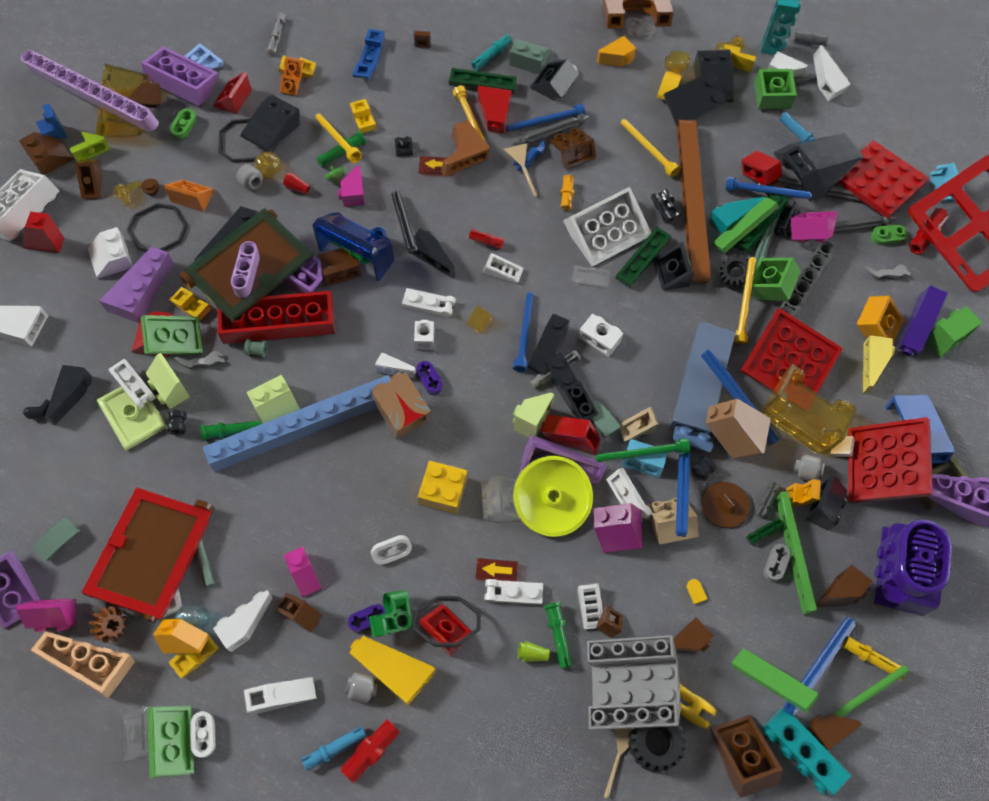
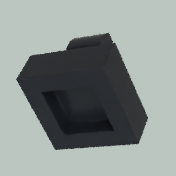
M411 137L394 138L396 156L413 155Z

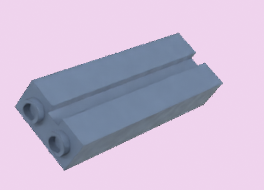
M698 323L669 428L674 429L675 426H686L693 432L710 434L711 430L705 424L709 406L718 404L723 384L701 355L710 349L724 368L727 369L735 332L730 331L728 328L712 326L710 323Z

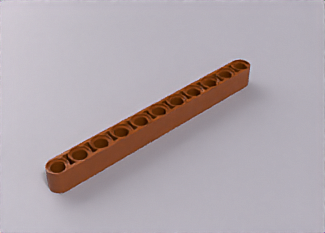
M678 120L677 142L686 249L694 272L691 282L709 283L710 263L696 120Z

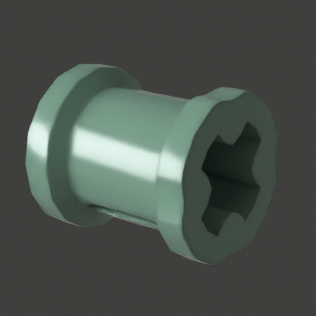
M247 339L244 347L245 355L254 354L266 357L267 341L254 342L251 339Z

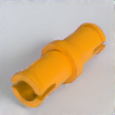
M571 175L563 176V188L560 191L562 196L560 209L563 210L564 208V211L572 209L574 177Z

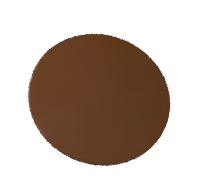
M718 482L708 487L704 492L702 510L706 518L719 527L731 528L741 524L748 516L750 509L749 499L745 491L738 485L731 482Z

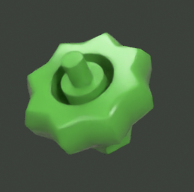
M330 166L331 172L325 175V179L338 185L343 180L345 169L342 166L337 169Z

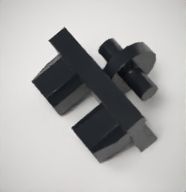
M667 189L660 193L651 194L654 206L662 216L664 223L671 222L674 218L681 216V212L674 202L675 197Z

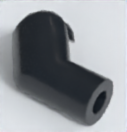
M46 399L40 407H26L23 410V415L28 419H42L46 415L50 401Z

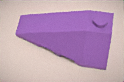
M530 435L523 453L519 474L528 464L539 458L560 456L578 464L587 474L591 484H599L606 465L551 441Z
M932 474L933 496L927 497L967 521L983 527L989 526L988 478L950 477L949 475Z

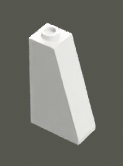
M0 306V339L32 347L48 318L47 313L40 306Z

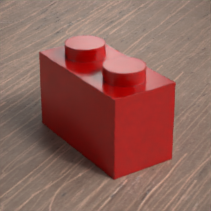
M755 151L741 159L742 174L765 186L782 177L781 161L762 152Z

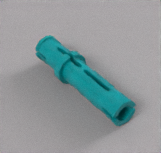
M505 34L500 40L494 41L490 48L471 62L472 68L476 67L474 70L478 71L497 54H501L503 49L513 42L511 36L507 38L509 34Z

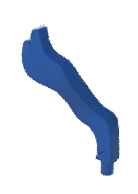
M541 141L539 147L530 149L525 158V168H529L533 160L543 154L545 148L544 141ZM518 164L517 171H520L522 167Z

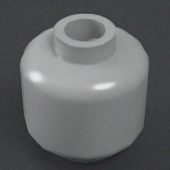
M250 164L239 168L236 175L237 181L247 190L259 188L263 181L262 173Z
M805 454L801 457V460H796L794 471L798 472L799 479L807 481L812 479L819 480V478H823L825 463H822L820 457Z
M355 672L351 677L348 676L344 693L347 694L348 699L351 701L368 703L371 697L376 696L378 684H374V677L372 675Z

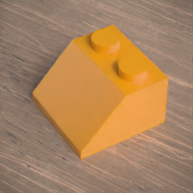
M869 296L856 325L864 337L868 338L872 335L893 338L894 344L905 319L890 296Z

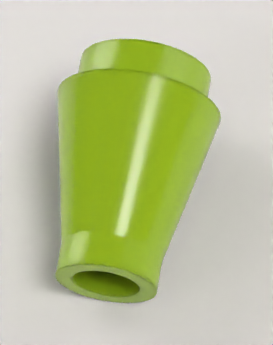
M525 641V643L520 642L517 658L522 660V662H548L550 650Z

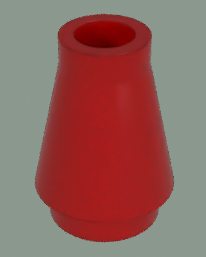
M287 173L283 180V186L288 190L305 195L309 192L310 185L294 173Z

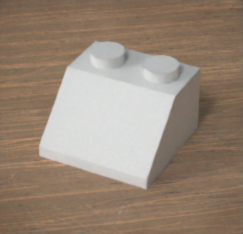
M117 227L100 232L88 247L97 279L130 269L133 266L125 240Z

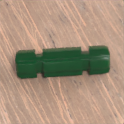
M776 518L755 532L748 534L746 539L750 545H754L775 531L777 532L782 529L784 524L779 518Z

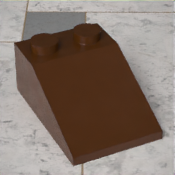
M751 715L711 728L727 774L739 798L780 785L783 769Z

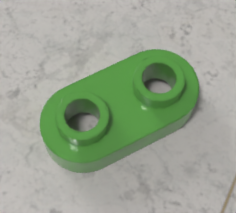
M186 108L181 110L172 123L170 131L175 139L186 138L196 123L197 117L192 109Z
M901 225L879 226L871 233V240L877 245L899 244L906 239L908 232Z

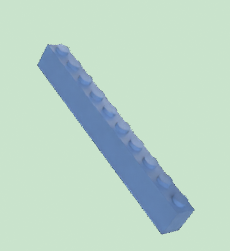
M388 375L204 446L203 449L207 461L213 471L216 472L377 409L378 407L372 398L373 388L382 382L385 384L391 380Z

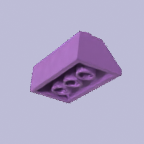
M164 46L141 63L144 80L160 84V88L197 106H200L210 97L218 77V72Z

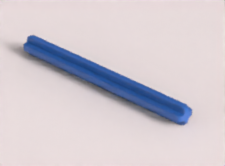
M708 349L702 353L701 357L732 397L757 410L713 352ZM769 425L767 441L770 445H773L780 438Z
M679 453L675 533L678 537H686L688 533L690 453L683 455Z
M850 617L844 618L802 679V684L813 689L856 626L854 619ZM786 702L784 705V711L791 716L795 715L799 709L789 702Z

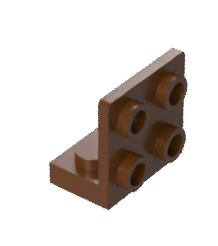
M572 129L566 134H557L554 138L550 139V143L560 150L565 169L597 158L594 139L581 129Z
M342 248L317 255V258L321 261L322 274L327 287L362 276L358 259L352 258L349 252Z

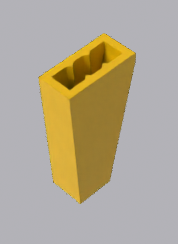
M365 636L361 639L357 638L350 646V655L408 706L436 673V669L433 666Z

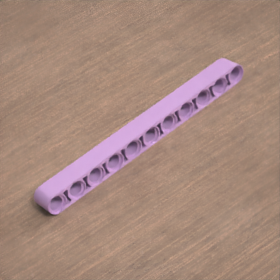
M27 50L22 54L21 61L34 74L146 131H153L157 128L158 120L148 108L32 50Z

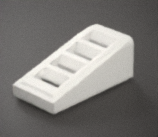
M491 253L482 273L517 284L524 268ZM513 270L516 271L515 276L511 275Z
M381 353L375 363L376 372L390 375L406 372L409 378L415 379L416 377L414 366L385 353Z
M599 584L578 586L577 592L584 630L596 629L598 621L587 622V619L595 617L600 619L602 615ZM594 592V595L584 596V593ZM595 600L596 602L595 604L585 605V601ZM597 609V612L586 614V610Z

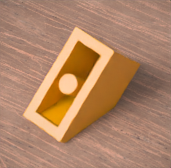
M622 36L598 50L597 63L622 67L634 60L636 47L625 36Z
M182 619L162 620L153 634L162 653H200L209 638L207 633Z

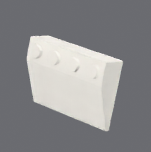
M20 169L0 188V238L8 241L15 239L25 227L30 212L41 213L44 210V206L56 198L59 190L45 175Z
M630 187L563 220L570 236L591 266L639 243L651 234Z

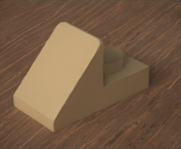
M649 407L621 422L619 425L621 426L620 432L624 441L630 442V439L634 440L643 434L652 435L659 424L652 407Z

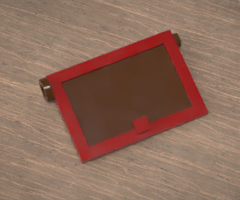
M136 487L81 593L145 615L143 619L150 623H156L157 619L162 621L210 523L209 520L215 507L203 500H196L194 505H190Z

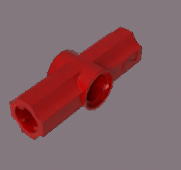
M935 208L929 218L941 230V226L949 215L947 210ZM925 221L923 224L931 231L932 229ZM919 228L916 232L917 235L908 246L914 254H922L930 243L929 239Z
M386 719L371 737L368 736L357 747L356 753L342 766L340 771L354 784L370 766L372 767L383 756L384 750L398 737L400 731Z

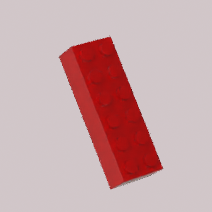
M331 291L263 296L233 320L218 306V335L223 344L246 342L247 339L263 341L335 334L334 302Z

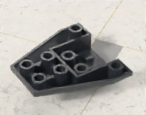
M845 133L789 144L774 152L776 158L781 161L782 166L788 164L801 181V191L812 194V197L808 199L809 202L825 195L863 159V155Z

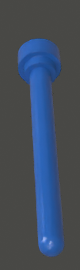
M583 103L577 104L571 110L509 124L506 126V130L514 131L567 117H577L580 114L586 115Z
M735 177L727 178L725 188L726 191L732 192L737 189L803 199H810L812 197L810 192L739 182Z
M528 292L526 295L519 353L513 362V370L520 373L527 372L528 361L525 357L534 297L532 292Z

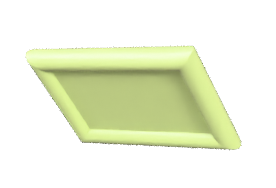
M122 386L96 400L125 451L166 429V423L153 401L149 400L144 404L143 408L139 409ZM142 391L137 397L140 398L145 393Z

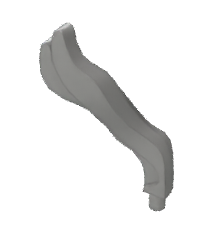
M902 264L892 270L881 269L875 271L868 266L865 267V270L868 271L867 273L876 279L881 277H909L911 275L907 271L906 266Z
M213 351L204 358H193L189 361L177 356L175 358L180 365L189 369L195 366H212L215 363H225V360L222 359L223 354L218 351Z

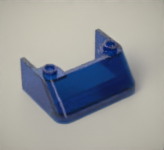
M332 212L319 217L312 224L319 251L322 252L330 239L373 262L375 277L378 282H380L395 261L393 246L388 237L376 234L345 218L339 212Z

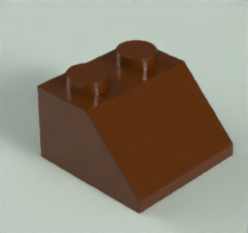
M33 132L18 140L42 175H46L74 160L59 138Z
M851 564L836 576L817 601L816 606H847L853 601L857 603L870 592L869 585L872 583V580Z

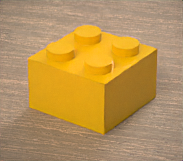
M429 461L418 494L419 505L457 514L468 479L467 470Z

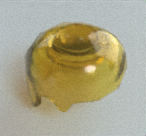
M671 51L668 58L667 56L665 57L664 66L672 73H682L688 69L691 57L683 51Z
M266 151L256 157L254 166L262 173L263 178L271 179L276 172H280L281 160L275 153Z

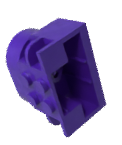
M916 520L908 525L896 523L890 528L883 526L881 543L877 550L879 562L875 569L877 582L874 604L921 616L933 612L939 607L942 589L947 585L950 578L952 543L949 535L940 525L929 520Z

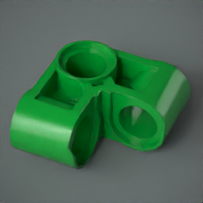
M406 590L384 593L383 606L385 614L369 616L372 638L390 635L391 633L404 631L411 627L410 601ZM398 617L402 620L401 627L397 624Z

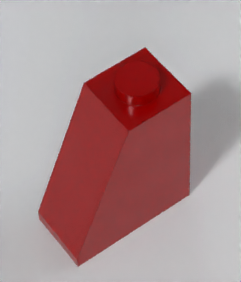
M478 86V102L487 131L504 134L511 104V91Z
M30 212L24 227V249L59 253L64 236L50 215L47 213Z
M547 415L542 423L541 432L548 441L591 455L597 454L601 437L590 420Z

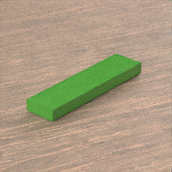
M765 197L712 242L714 247L726 253L779 207L777 202Z
M744 648L731 662L734 669L805 713L808 712L819 698V693Z

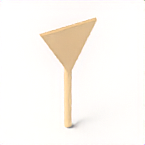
M527 143L503 149L521 165L534 197H536L537 193L525 168Z
M632 728L615 729L618 753L604 795L605 798L609 797L621 755L629 747L628 741L630 737L628 736Z

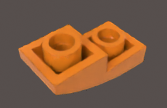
M286 57L284 74L281 75L280 92L297 95L304 60Z

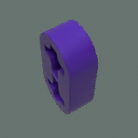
M428 361L418 363L416 367L417 376L426 392L430 395L439 394L442 390V381L433 365ZM422 368L428 369V376L424 371L422 372ZM430 380H432V382L435 385L437 384V388L434 389L430 386Z
M375 604L353 613L348 618L349 628L354 633H362L371 629L368 617L373 616L375 610L385 614L384 607ZM356 618L359 620L367 619L361 622L360 628H357L356 625L352 626Z

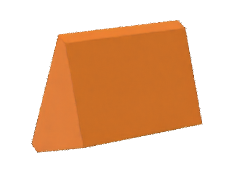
M186 180L165 184V190L172 203L204 212L214 193L213 188Z

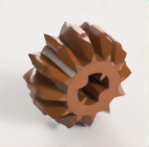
M110 606L107 610L103 607L100 608V614H93L96 620L89 623L94 625L90 633L96 634L95 640L100 641L102 639L103 643H109L110 640L116 642L118 639L117 635L124 636L122 629L128 628V625L123 624V622L128 618L127 616H122L123 611L121 609L116 610L115 607ZM108 621H111V625H108L110 628H106V625L109 624Z

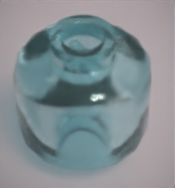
M184 604L179 612H177L176 619H182L194 627L203 630L209 623L210 614L203 604Z

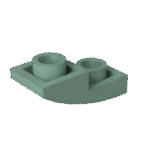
M595 400L592 403L598 415L589 420L605 439L619 430L621 426L599 401Z
M65 517L47 531L31 548L44 562L50 561L63 546H67L79 534L80 530L68 517Z

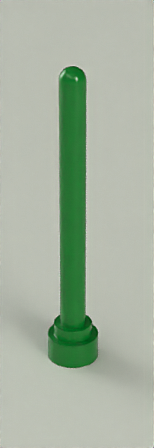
M683 438L669 445L598 454L595 456V460L597 462H605L676 452L681 455L689 454L690 444L687 438Z

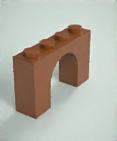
M603 0L602 9L607 29L623 28L625 12L633 10L650 14L655 27H671L673 9L670 0Z

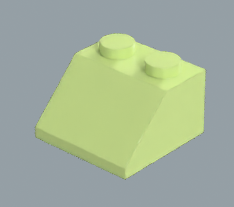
M161 353L157 354L146 372L150 379L147 383L153 391H158L159 394L156 397L162 405L166 403L169 409L190 396Z
M282 374L247 392L263 423L300 409Z
M547 393L528 398L521 405L518 404L513 413L515 415L513 419L514 431L528 438L530 435L537 437L542 423L552 410L554 394Z

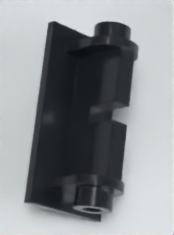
M794 202L793 206L790 204L786 205L779 215V219L782 220H778L775 226V235H785L786 240H788L790 233H792L791 218L800 214L796 202Z

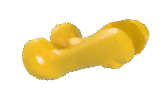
M679 683L680 697L690 705L686 706L681 703L680 715L691 723L707 729L710 723L698 716L700 711L703 710L715 717L717 710L706 700L692 693Z

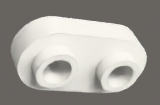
M399 535L374 545L371 549V556L376 564L383 565L407 556L412 549V545L406 536Z
M204 711L196 713L191 719V750L195 756L200 758L209 757L215 750V721L211 714ZM203 720H206L207 725L204 728H201V722ZM207 742V749L202 751L201 745Z

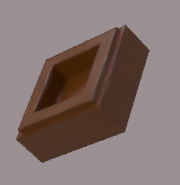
M414 30V46L431 48V32Z

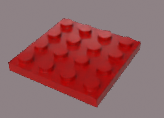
M873 140L860 151L863 159L838 184L846 190H850L860 200L889 219L930 178Z
M778 308L740 372L805 412L810 407L843 348Z
M928 417L848 428V436H853L855 439L853 456L848 457V501L850 503L933 496L930 419Z

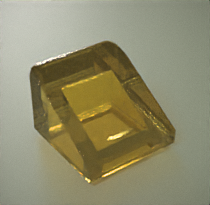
M477 305L466 324L481 334L491 323L492 314Z

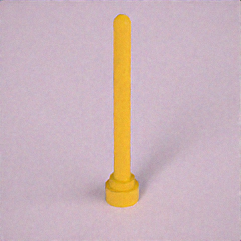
M456 87L452 92L455 99L461 103L469 122L485 141L466 100L467 91L465 87Z
M316 114V120L346 151V156L350 162H359L362 158V153L356 147H351L321 114Z
M626 119L621 120V125L665 167V173L669 177H674L680 171V166L676 162H669Z
M751 257L748 261L739 326L733 343L747 344L748 335L745 330L756 265L754 257Z

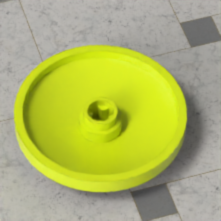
M547 456L531 462L521 471L514 485L513 502L518 517L530 530L544 536H564L578 529L586 521L593 504V490L587 474L574 461L560 456Z

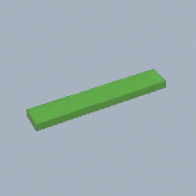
M785 491L776 497V505L780 520L784 524L782 530L786 546L791 552L790 563L802 613L804 615H811L817 611L789 494L788 491Z

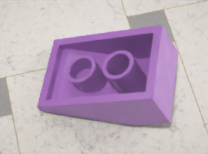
M13 550L0 556V624L4 629L20 619L16 605L41 600L24 566Z

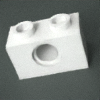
M591 314L580 328L578 338L607 357H610L620 344L623 332L618 327L611 326L605 322L602 317Z

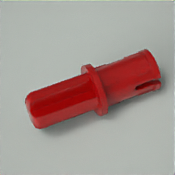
M473 229L469 233L470 240L483 243L484 246L489 245L499 249L503 247L505 238L490 235V232L483 233Z

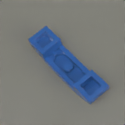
M368 29L365 37V47L359 63H356L352 74L353 77L369 80L373 76L383 46L384 31Z

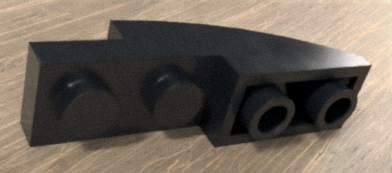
M562 352L545 359L544 363L553 377L552 381L575 417L577 419L589 420L597 416L598 412L582 383L576 379Z

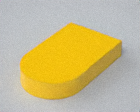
M691 579L687 583L686 588L693 604L707 600L701 583L696 579Z

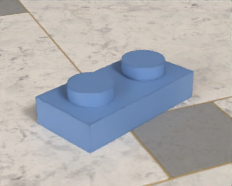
M675 426L673 440L678 441V439L687 438L690 446L711 452L713 439L708 434L693 432L686 426Z

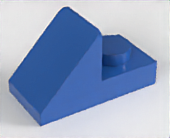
M50 104L43 105L45 113L42 115L44 119L36 123L40 133L56 138H68L63 125Z

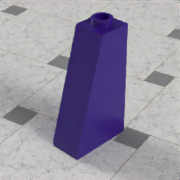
M930 285L919 294L898 349L903 350L904 354L916 356L921 353L948 292Z

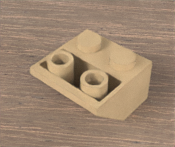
M677 497L663 502L655 501L647 505L652 511L649 521L653 535L659 545L698 537L697 515L690 505L686 537H678L675 534Z

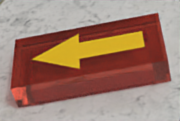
M420 156L419 174L443 175L441 173L443 160L448 157Z
M477 558L476 580L494 579L497 581L516 582L518 561Z

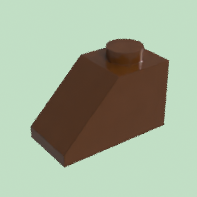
M144 81L128 99L146 108L158 109L162 105L160 84L153 81Z
M80 160L74 163L81 198H100L102 175L99 160Z
M287 592L274 609L309 633L318 625L322 614L307 602Z
M695 617L673 638L676 653L696 654L699 650L704 652L712 645L710 640L714 635Z
M819 714L809 721L811 725L806 729L826 750H830L859 728L862 723L858 720L830 714L821 717Z

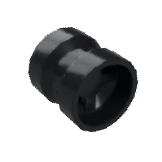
M169 410L166 417L168 420L166 433L172 435L184 434L186 432L184 422L187 419V413L182 410Z

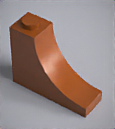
M468 120L455 124L451 138L456 145V151L450 157L443 160L441 173L445 177L488 160L490 147Z

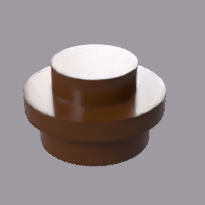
M149 178L142 182L141 189L145 194L152 196L158 193L159 183L157 180Z

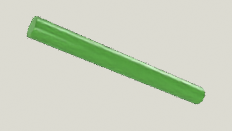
M905 665L901 666L834 711L835 716L844 717L909 673L908 668Z

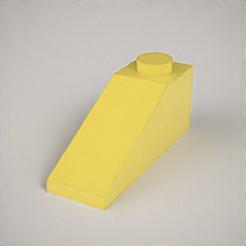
M870 335L864 342L863 394H867L871 390L890 358L893 357L895 353L893 338Z

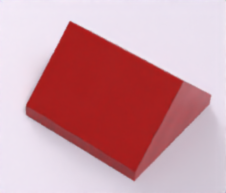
M245 71L228 80L213 106L233 114L238 113L252 91L248 75Z
M444 604L419 621L420 628L436 643H457L472 632ZM459 647L441 648L451 657Z

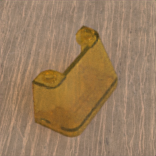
M105 64L100 85L128 98L144 81H147L148 74ZM98 106L96 135L119 137L141 136L142 133H145L146 130Z
M792 364L768 398L761 413L771 418L770 422L813 452L826 454L845 439L857 407L846 400H837L833 404L829 403L801 384L805 374L800 368Z

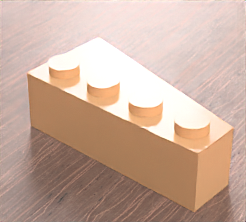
M44 632L31 649L40 659L109 699L135 663L130 654L115 652L108 648H100L86 642L82 643L49 632Z

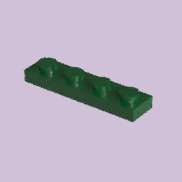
M451 68L449 85L464 86L478 89V86L510 90L511 94L515 93L517 82L516 76Z
M771 194L769 199L777 202L779 207L733 247L749 253L789 203L788 198Z
M656 227L616 274L615 279L631 288L670 241L671 235Z

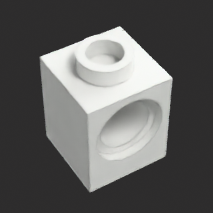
M415 321V350H434V321ZM423 332L429 333L427 335H421V333Z

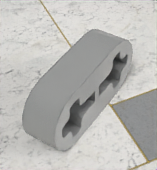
M777 544L770 551L764 568V577L770 582L779 581L785 573L791 555L790 549L786 545ZM782 550L784 556L778 561V553L776 552ZM776 565V573L778 574L772 576V572L770 570L773 569Z

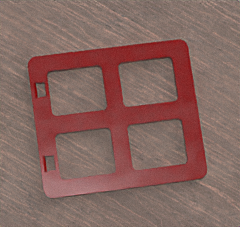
M989 155L984 156L908 209V214L966 287L974 293L989 284V268L980 275H975L957 253L956 249L977 233L983 234L989 242V209L981 212L962 187L983 172L989 174ZM951 196L969 217L970 223L946 238L928 217L926 211L946 197ZM925 221L932 229L931 231L923 224ZM961 265L967 274L964 275L958 266Z

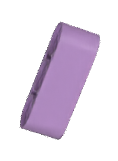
M251 241L244 242L240 246L231 278L232 288L235 295L239 298H245L250 295L260 260L257 246Z

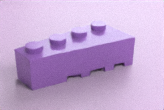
M151 247L99 300L105 310L139 323L141 316L146 313L174 264L169 253Z

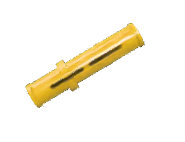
M848 636L842 646L843 649L859 656L861 661L866 660L889 674L901 667V665L872 650L871 646L863 645ZM906 675L900 678L899 680L902 681L906 677Z

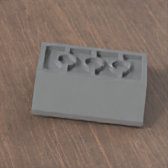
M672 635L587 641L588 663L592 666L593 706H589L590 730L673 727L679 725L681 710L679 670Z

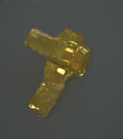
M736 35L731 39V42L717 43V50L723 49L725 44L740 47L742 50L744 48V38Z
M137 180L125 186L123 183H120L113 187V194L116 199H122L124 204L129 206L132 202L128 195L132 190L141 187L142 182Z

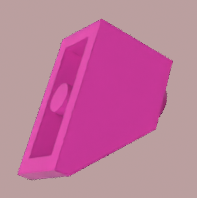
M359 165L340 182L341 189L338 190L339 200H343L344 207L365 205Z
M303 547L283 555L302 597L322 589Z

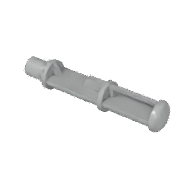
M279 13L278 18H276L273 33L270 36L271 39L266 49V52L272 56L276 54L281 30L285 25L286 15L284 13Z
M572 351L570 354H572L573 357L568 359L567 363L573 360L574 358L576 359L575 362L579 361V353L577 351ZM550 372L544 376L538 374L530 384L535 388L538 385L545 384L553 377Z

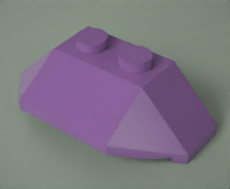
M310 254L311 257L281 282L298 293L313 292L323 281L321 261L312 254Z

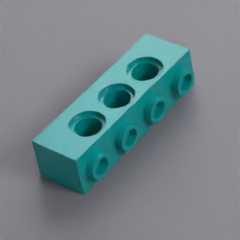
M776 0L762 39L760 53L776 55L777 52L781 53L782 49L785 50L787 45L786 38H790L791 26L795 25L796 13L799 14L801 9L799 0Z
M784 707L779 709L762 726L768 739L776 742L782 748L781 752L790 760L793 759L798 765L797 769L805 777H810L814 782V787L821 794H826L827 796L834 795L851 777L841 764L794 716L784 711ZM785 729L791 732V741L784 737ZM801 747H805L807 749V758H804L801 755ZM818 764L824 767L825 773L823 776L817 771Z

